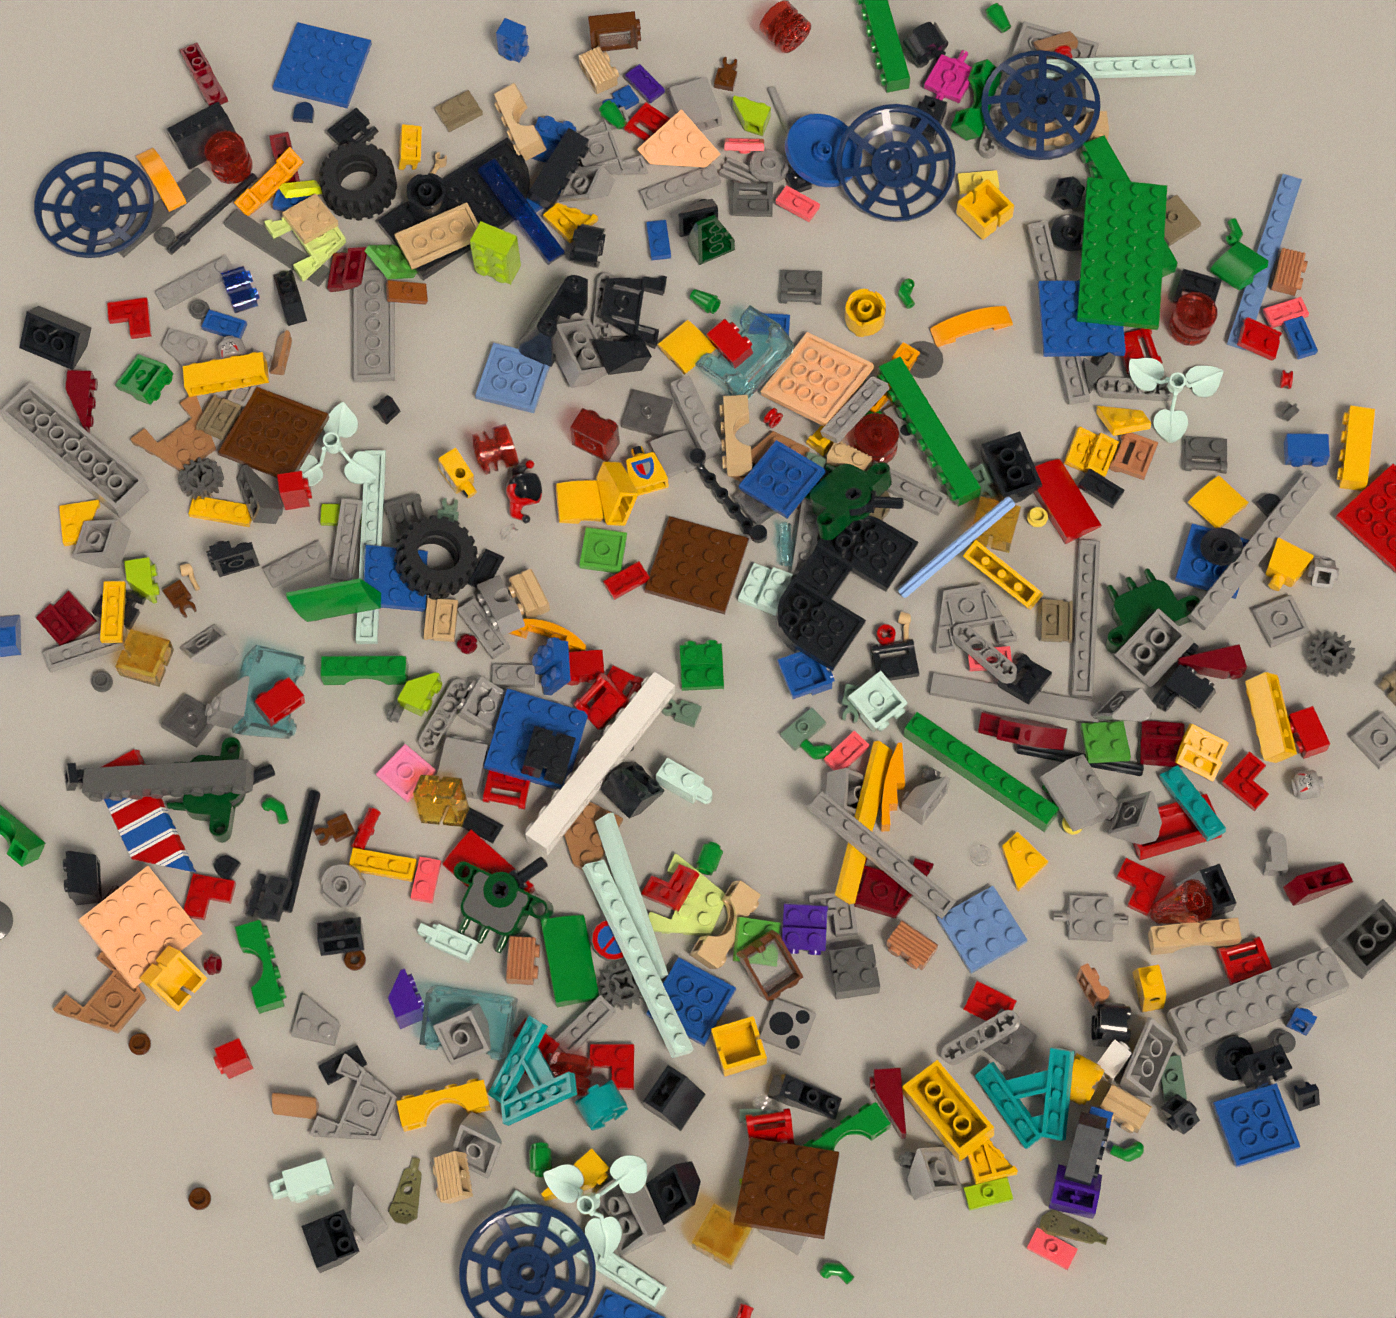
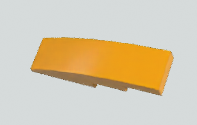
M898 742L884 783L881 806V832L890 831V811H897L898 806L897 790H904L905 787L902 742Z

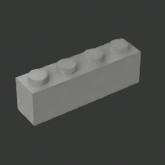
M690 376L671 382L672 397L696 447L704 450L706 460L722 454V443Z

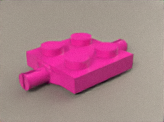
M961 50L957 59L941 54L924 84V89L936 93V99L943 100L948 98L960 103L970 85L968 78L972 67L964 62L968 52L965 51L964 53V50Z

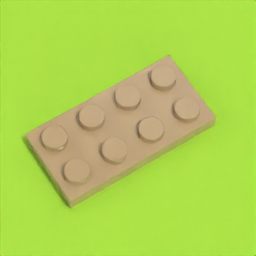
M464 203L394 235L411 269H415L469 245L479 224L468 203Z

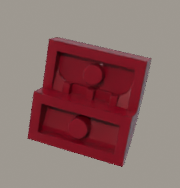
M367 247L348 248L347 252L333 253L327 289L330 292L345 291L362 284L367 257L365 250Z
M68 591L54 605L50 603L36 617L59 646L71 643L97 622L94 616L71 591Z
M1141 721L1140 764L1167 767L1178 765L1180 768H1183V766L1175 763L1185 735V724Z

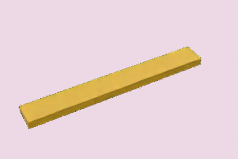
M880 741L873 742L854 817L871 832H873L893 753L892 749ZM848 842L835 896L850 905L855 904L866 856Z

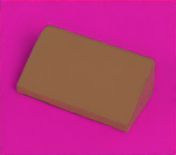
M1071 31L1035 41L1033 44L1037 51L1054 52L1057 47L1064 45L1069 46L1071 50L1076 49L1078 40Z
M289 330L284 331L277 338L269 371L270 374H285L292 345V337Z
M272 1093L273 1114L307 1119L317 1118L319 1102L316 1098Z

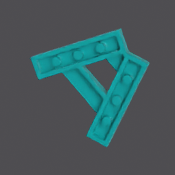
M530 1015L487 1094L501 1103L502 1122L507 1126L577 1095L574 1073L567 1072L556 1078L538 1047L548 1026ZM526 1071L535 1088L521 1094L517 1085Z
M1051 1047L1048 1070L1006 1080L996 1064L991 1062L975 1075L1025 1149H1029L1043 1137L1060 1141L1066 1140L1074 1050ZM1046 1092L1044 1114L1032 1117L1020 1099Z

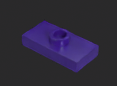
M638 64L625 74V79L649 103H652L665 93V89L641 64Z

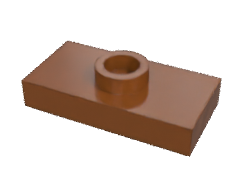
M390 280L386 282L387 302L427 304L426 283Z

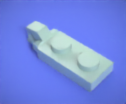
M421 923L417 930L419 935L426 938L425 942L430 946L467 963L470 962L478 946L477 941L440 924H433L431 928Z

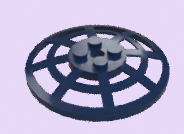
M1038 50L1010 57L992 72L983 90L981 108L985 126L990 135L1003 148L1027 159L1051 160L1074 152L1090 138L1099 120L1101 104L1097 85L1082 65L1066 55ZM1039 56V63L1026 65L1018 70H1014L1008 65L1021 58ZM1047 56L1064 60L1076 67V69L1068 73L1058 66L1047 64ZM1039 69L1038 78L1028 81L1021 75L1029 70ZM1047 69L1058 72L1064 77L1055 82L1047 78ZM1002 70L1009 77L1002 87L1001 94L988 97L993 80ZM1084 74L1092 87L1095 101L1083 99L1081 88L1075 78ZM1014 80L1022 86L1019 94L1006 95L1009 86ZM1070 82L1075 89L1077 98L1066 97L1062 88ZM1043 97L1047 100V103L1039 104L1036 99ZM1000 103L1002 115L1008 123L1000 132L991 120L988 105ZM1006 103L1018 104L1020 113L1015 118L1011 117ZM1065 105L1077 106L1075 114L1070 121L1062 114ZM1083 107L1094 109L1090 125L1080 135L1074 128V125L1080 118ZM1027 119L1037 124V132L1028 130L1019 124ZM1055 120L1063 126L1057 130L1045 132V124ZM1015 130L1024 136L1036 139V150L1020 147L1010 142L1006 137ZM1068 132L1074 142L1062 148L1044 151V139L1055 138Z
M888 104L864 112L851 123L841 139L837 151L836 165L840 184L846 196L857 208L879 220L906 222L928 214L941 203L952 185L956 161L952 142L946 130L930 114L909 105ZM889 112L907 113L920 118L921 121L915 129L905 125L891 124ZM881 114L883 126L872 130L864 138L854 132L865 120ZM928 124L938 133L945 145L946 151L934 153L932 146L922 135ZM892 131L904 132L911 136L906 143L894 141ZM884 133L886 143L878 149L868 143L875 136ZM850 138L859 145L854 156V168L842 169L844 148ZM917 140L925 147L928 156L918 158L912 148ZM863 149L873 156L871 166L860 167L859 165ZM948 159L947 180L943 190H940L932 185L936 175V162ZM898 161L900 169H891L890 162ZM930 164V174L926 182L919 178L917 173L919 166ZM873 174V177L878 182L873 191L863 181V175ZM844 177H856L860 188L869 196L863 205L852 195ZM911 183L921 188L918 193L906 199L903 188ZM884 188L893 189L896 191L898 200H888L879 195ZM926 192L937 197L927 208L910 215L907 204L917 201ZM875 201L888 206H899L902 217L884 216L869 209Z
M100 151L75 155L55 166L41 182L34 201L36 223L45 239L56 249L68 255L81 258H100L124 250L143 234L149 225L154 210L152 186L142 169L133 161L121 155ZM96 161V173L85 174L72 180L65 172L79 164ZM104 161L120 164L130 169L133 173L125 181L116 175L104 173ZM59 177L66 186L59 193L55 204L44 203L43 200L48 188ZM138 178L143 182L147 190L148 204L138 205L136 195L131 188ZM95 180V187L82 191L77 186L83 182ZM104 180H109L120 186L112 192L103 187ZM72 191L76 195L72 206L62 205L67 194ZM127 192L132 206L120 207L118 198ZM95 206L101 207L98 212L91 211ZM42 210L54 212L55 221L60 232L52 236L48 234L43 223ZM148 212L140 229L132 237L126 232L132 226L137 213ZM61 213L72 214L75 223L66 228L62 222ZM130 214L128 222L121 229L116 224L119 215ZM80 228L90 231L89 240L79 238L72 233ZM109 228L114 233V235L108 238L97 240L99 231ZM67 237L76 243L87 245L86 252L73 251L59 245L57 242ZM118 238L124 241V243L112 249L95 252L97 245L107 244Z
M520 1204L497 1211L486 1218L474 1230L462 1252L459 1265V1282L466 1306L474 1318H484L478 1312L476 1306L487 1301L498 1313L506 1318H555L554 1314L567 1303L572 1293L585 1296L582 1304L571 1317L580 1318L593 1295L596 1282V1264L589 1240L582 1229L571 1218L548 1206ZM519 1213L542 1214L539 1227L524 1226L513 1230L510 1229L505 1217ZM551 1217L566 1224L578 1236L580 1241L568 1248L560 1237L548 1231ZM497 1222L503 1235L492 1243L485 1256L473 1252V1247L480 1236ZM536 1234L533 1247H519L515 1236ZM545 1237L556 1243L562 1252L550 1258L542 1250ZM507 1241L512 1252L506 1257L504 1262L493 1259L492 1256L496 1250ZM584 1249L589 1263L588 1287L575 1284L576 1267L573 1256ZM469 1260L482 1265L481 1284L484 1293L473 1298L469 1294L467 1284ZM567 1260L569 1267L568 1282L556 1279L555 1266ZM489 1267L501 1271L502 1284L492 1289L489 1288L488 1283ZM527 1268L535 1271L534 1278L529 1281L522 1278V1272ZM552 1288L564 1290L565 1293L560 1301L550 1308L545 1296L549 1294ZM507 1292L512 1298L516 1299L512 1312L503 1308L495 1300V1297ZM537 1301L542 1311L541 1314L532 1316L520 1315L525 1302Z

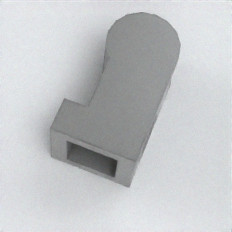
M1275 832L1270 834L1265 842L1268 862L1266 861L1263 866V876H1285L1288 871L1287 841L1283 834Z

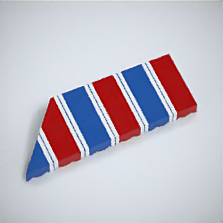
M133 749L102 767L146 764L140 755V750ZM143 797L140 800L122 798L120 801L104 799L132 860L196 872L177 833V829L169 816L168 810L164 806L162 798Z

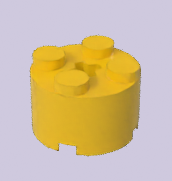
M859 289L848 297L845 306V323L856 336H870L883 328L886 303L882 295L876 291H869V289Z
M1078 1053L1074 1055L1070 1100L1078 1105H1085L1094 1094L1095 1089L1092 1086L1097 1081H1100L1105 1070L1101 1068V1065Z

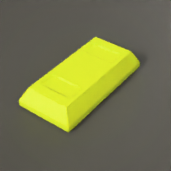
M316 180L283 183L279 187L285 198L322 194L321 187Z

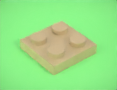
M317 194L282 212L283 218L304 244L338 226V220Z

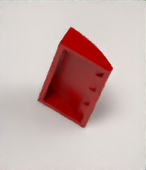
M1055 459L1035 466L1042 482V487L1036 490L1034 495L1042 508L1047 512L1048 518L1065 545L1102 526L1061 459Z
M1201 795L1215 813L1208 795ZM1175 802L1158 807L1162 824L1156 841L1141 845L1133 843L1139 860H1144L1207 841L1180 805Z
M470 830L443 862V866L453 875L456 864L463 861L476 864L492 873H510L516 870L473 830ZM468 866L463 869V876L465 878L470 873ZM527 881L528 887L524 890L533 893L535 891L534 885ZM502 886L503 891L501 892V894H505L504 890L506 889V887Z

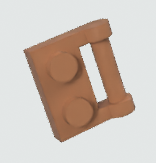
M1134 433L1122 434L1121 444L1114 461L1110 463L1109 469L1144 480L1158 442ZM1129 443H1135L1128 464L1122 463Z
M1087 963L1080 967L1076 980L1094 1008L1096 1002H1106L1105 1000L1109 997L1110 991L1107 987L1101 986L1098 981L1100 977L1094 967L1091 968Z

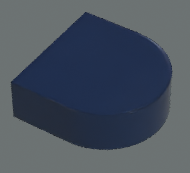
M308 102L297 104L294 108L293 121L313 123L315 115L313 106Z

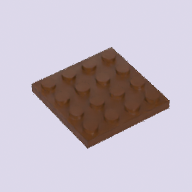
M256 387L218 453L221 457L242 465H248L250 468L278 478L277 474L299 471L328 422L329 414Z
M669 516L649 575L650 579H648L645 587V593L725 615L749 538Z
M750 1138L734 1225L825 1239L840 1156L839 1152Z

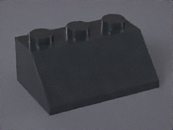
M219 102L167 128L171 143L189 170L241 143L228 115Z
M37 306L26 312L19 348L73 370L88 346L92 327Z
M1020 431L981 444L980 455L993 479L992 484L1000 502L1008 496L1015 503L1021 502L1042 487V482Z

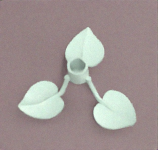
M1141 358L1130 359L1129 362L1130 377L1139 389L1153 391L1157 383H1168V390L1173 393L1170 411L1167 409L1160 410L1155 415L1153 421L1156 432L1168 443L1179 440L1186 432L1188 426V418L1185 412L1180 410L1174 411L1178 393L1186 386L1187 388L1192 387V391L1196 396L1210 397L1217 391L1224 373L1222 369L1213 366H1195L1186 373V378L1182 373L1177 372L1173 373L1170 378L1166 377L1164 380H1160L1164 376V368L1158 360Z
M341 402L330 412V418L324 427L326 434L323 437V443L325 446L322 447L320 462L318 463L314 456L308 455L299 470L303 472L304 478L308 477L309 486L316 485L323 478V471L319 467L323 465L327 451L331 454L341 452L349 462L345 466L344 473L350 482L364 484L379 477V466L371 454L358 451L351 459L342 448L340 438H349L354 435L358 429V420L347 405Z
M627 1155L614 1161L610 1168V1174L616 1181L597 1194L589 1192L584 1195V1191L580 1188L584 1183V1177L581 1171L574 1165H560L543 1174L549 1189L558 1199L566 1203H573L578 1199L577 1208L581 1213L599 1217L593 1218L587 1223L585 1235L590 1245L603 1259L610 1256L618 1247L622 1237V1228L615 1217L609 1216L604 1218L603 1214L595 1210L600 1205V1197L618 1184L626 1193H636L644 1187L647 1180V1163L639 1156Z

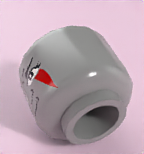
M226 336L218 344L220 359L247 355L244 343L240 338Z
M1314 770L1297 772L1295 778L1291 779L1294 796L1298 795V798L1301 800L1317 798L1320 796V789H1324L1322 776L1318 777L1317 772Z

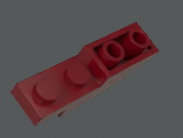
M196 42L180 49L185 64L208 106L219 102L220 105L229 102L198 43Z
M983 711L981 713L978 733L997 737L996 740L1063 750L1068 728L1029 719L1024 721Z

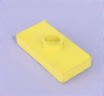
M997 170L958 173L957 175L959 194L974 193V189L987 179L997 189L1000 188Z

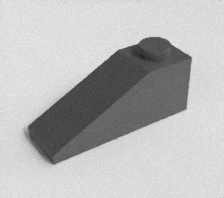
M243 465L237 477V482L253 523L276 524L283 513V506L278 495L248 465Z

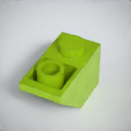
M734 95L733 110L744 131L763 136L771 118V107L762 102L757 103L746 97Z
M150 557L124 561L126 580L130 588L139 592L141 596L151 603H157L156 595H160V590L154 578L158 576L156 564H152Z
M435 672L407 681L397 699L400 706L422 717L424 712H428L431 708L434 694H438L441 690L442 681L440 674Z

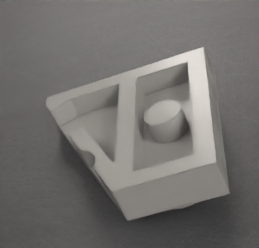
M169 328L162 348L174 357L179 365L187 366L192 363H200L208 342L207 339Z
M302 994L291 1035L295 1038L335 1046L341 1025L310 998Z

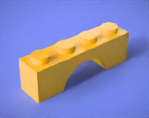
M470 1079L463 1085L450 1084L445 1086L443 1090L436 1091L435 1089L424 1091L423 1095L415 1097L414 1095H406L401 1097V1100L396 1102L404 1132L426 1127L430 1113L436 1107L443 1104L459 1105L468 1114L471 1112L478 1114L490 1111L491 1107L484 1079Z

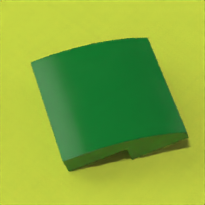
M1238 242L1210 268V272L1239 291L1253 282L1254 275L1268 267L1269 260L1241 242Z

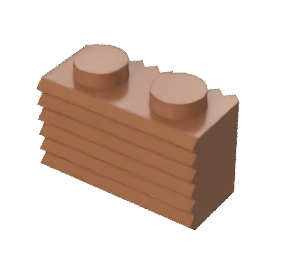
M1282 248L1271 290L1295 296L1297 290H1301L1304 278H1300L1301 272L1305 273L1308 261L1304 260L1306 253Z
M904 921L900 922L888 938L886 944L888 951L892 955L905 958L907 960L906 963L913 969L919 968L920 970L925 968L938 949V944Z
M509 937L506 972L507 984L534 985V979H538L539 966H535V959L540 957V944H537L536 938Z

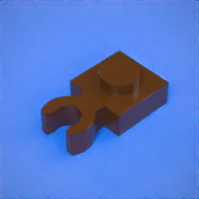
M727 57L723 58V68L718 67L714 88L733 92L737 78V71H735L737 59H734L733 64H727Z
M181 580L162 590L174 609L180 606V612L184 618L188 617L185 612L187 608H192L194 612L197 611L195 604L189 601L192 599V596Z
M346 813L327 821L328 828H318L314 831L316 836L320 834L325 835L322 840H319L320 846L328 844L331 838H334L337 843L356 834Z

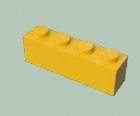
M252 352L248 355L231 356L220 360L213 359L209 362L192 363L183 366L184 388L189 397L269 383L268 364L263 352Z
M1350 405L1348 412H1344L1342 425L1346 426L1345 431L1341 433L1340 443H1344L1343 449H1340L1338 461L1342 463L1341 468L1337 470L1336 480H1340L1339 488L1363 491L1366 488L1375 409Z
M977 540L973 542L963 555L964 558L1030 610L1044 594Z
M1264 672L1245 681L1246 694L1250 700L1251 714L1255 721L1256 735L1259 738L1260 752L1264 760L1278 763L1297 755L1278 675Z

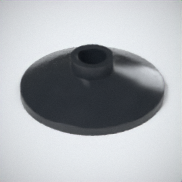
M1065 215L1058 218L1051 228V238L1055 245L1066 251L1082 249L1084 219L1076 215Z
M1216 528L1203 536L1200 550L1208 562L1224 566L1232 564L1241 556L1243 543L1239 535L1227 528Z
M1231 1036L1221 1042L1216 1050L1215 1066L1223 1078L1230 1081L1242 1079L1235 1064L1243 1057L1254 1054L1250 1043L1239 1036Z

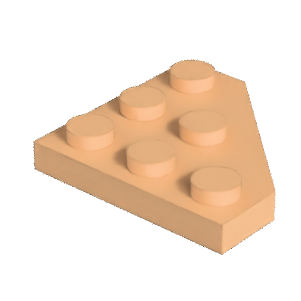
M682 109L637 149L652 165L705 168L721 155Z

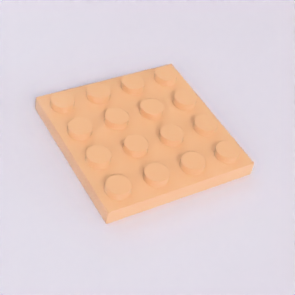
M807 332L760 392L763 397L825 427L850 400L874 369L873 363Z
M149 866L145 867L78 920L132 989L142 982L139 978L152 964H158L156 959L168 945L182 951L202 935V932Z

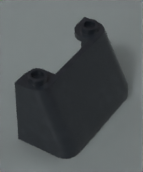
M570 275L547 296L519 341V352L523 356L550 367L553 366L556 361V355L553 353V337L557 332L556 323L560 316L569 320L571 315L575 313H580V315L584 316L588 309V279L579 275Z

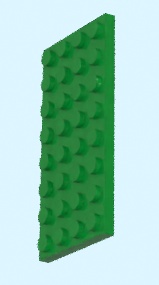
M1087 177L1077 322L1158 330L1167 185Z

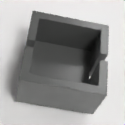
M873 944L829 950V962L836 1000L878 994L880 992V981Z

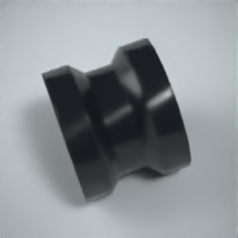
M1162 686L1152 702L1154 705L1161 706L1162 710L1167 712L1178 695L1170 693L1166 686Z

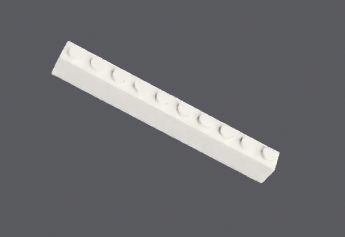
M656 672L643 680L642 688L638 693L634 692L631 695L627 707L620 709L616 715L615 722L605 728L604 736L600 741L596 740L593 743L589 755L582 757L577 765V770L574 773L571 772L565 779V785L562 789L555 791L551 798V803L548 806L545 805L540 810L539 818L535 823L531 822L526 828L527 842L547 856L600 790L612 771L619 766L674 696L675 685Z

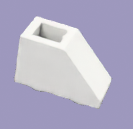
M1114 1040L1097 1062L1105 1070L1102 1078L1110 1084L1127 1066L1133 1054L1125 1043Z

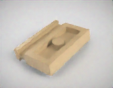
M428 598L424 640L433 639L434 641L455 642L458 600H431Z

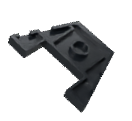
M659 276V278L643 277L642 279H631V277L606 279L599 318L632 337L644 340L647 346L655 349L658 342L659 329L639 325L643 294L645 291L663 296L667 276Z

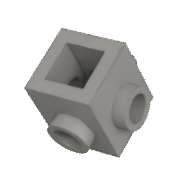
M1326 556L1314 557L1313 564H1309L1307 576L1311 579V586L1333 589L1334 580L1337 581L1339 576V568H1336L1335 560Z

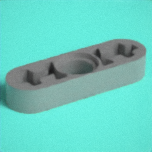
M1000 105L990 110V117L1000 132L1005 127L1006 120L1002 115ZM1000 113L1001 116L999 117V121L997 123L995 122V119L997 114ZM985 126L979 144V154L983 158L990 159L995 156L999 144L988 133V129ZM989 141L991 142V148L989 151H986L985 148Z

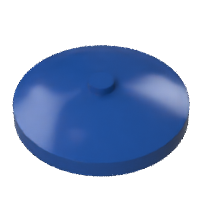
M809 114L798 119L790 128L785 139L786 156L796 173L806 181L817 186H841L837 174V151L848 126L839 119L826 114ZM850 138L844 148L842 169L854 168V156L859 145ZM861 153L860 164H859V165H861L862 153ZM844 177L846 183L853 178Z

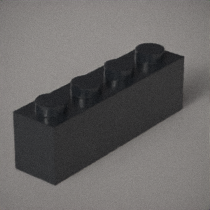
M568 128L530 188L528 199L549 210L551 205L555 206L560 198L558 193L561 189L565 190L570 182L568 177L571 173L575 174L580 166L578 161L581 157L585 158L590 149L588 147L589 139Z

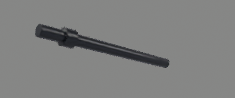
M251 173L190 229L177 236V240L166 249L168 253L173 255L180 247L186 246L198 231L255 182L258 177Z

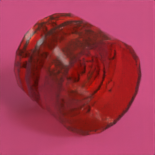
M782 0L766 12L760 22L759 30L769 40H773V44L782 53H789L805 41L810 33L811 23L801 13H798V10L788 0Z
M221 131L214 134L207 141L204 154L214 176L220 182L236 184L250 175L253 169V161L243 138L239 134L232 131Z
M1191 292L1183 295L1178 300L1168 322L1171 336L1177 342L1187 346H1195L1204 342L1218 317V309L1215 302L1203 293Z
M506 424L493 427L492 438H489L485 430L482 431L483 441L480 440L477 433L472 434L473 451L477 463L485 475L491 474L489 464H492L495 472L499 471L498 461H501L505 468L519 464L515 446Z

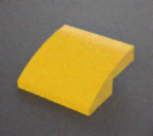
M689 320L685 321L657 344L669 360L672 359L684 375L716 349L707 337Z
M1078 427L1063 464L1085 473L1092 469L1105 477L1119 441L1103 433L1096 435L1082 427Z
M1219 475L1188 501L1214 528H1222L1231 521L1233 516L1246 508L1249 503Z
M570 481L555 485L559 523L579 524L580 521H602L603 509L597 481Z
M1189 723L1179 747L1175 763L1213 782L1223 763L1220 760L1229 743Z

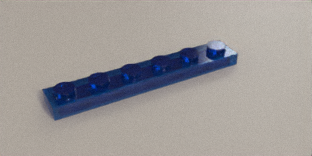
M494 158L478 169L479 174L545 262L549 265L565 254L563 248Z

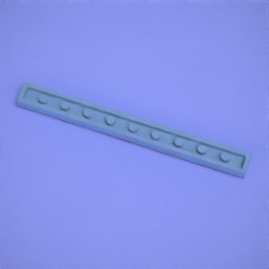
M1286 174L1282 175L1257 251L1258 254L1269 260L1268 267L1254 275L1253 282L1245 287L1227 342L1229 346L1247 350L1237 345L1241 327L1244 324L1243 319L1246 317L1253 320L1257 319L1302 181L1300 178Z

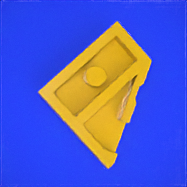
M556 203L555 206L543 214V219L571 244L573 242L574 230L577 229L578 225L586 224L592 226L598 221V216L592 214V216L581 213L579 209L569 208L566 205Z
M1097 406L1096 414L1113 436L1147 430L1151 427V421L1142 410Z
M99 500L59 506L64 546L77 544L84 521H94L95 513L101 506Z
M1016 832L1002 845V851L1007 859L1010 873H1012L1017 891H1020L1048 864V860L1019 832Z
M990 1139L967 1156L975 1185L1017 1175L1018 1173L1017 1168L1004 1158L1005 1155L993 1146Z

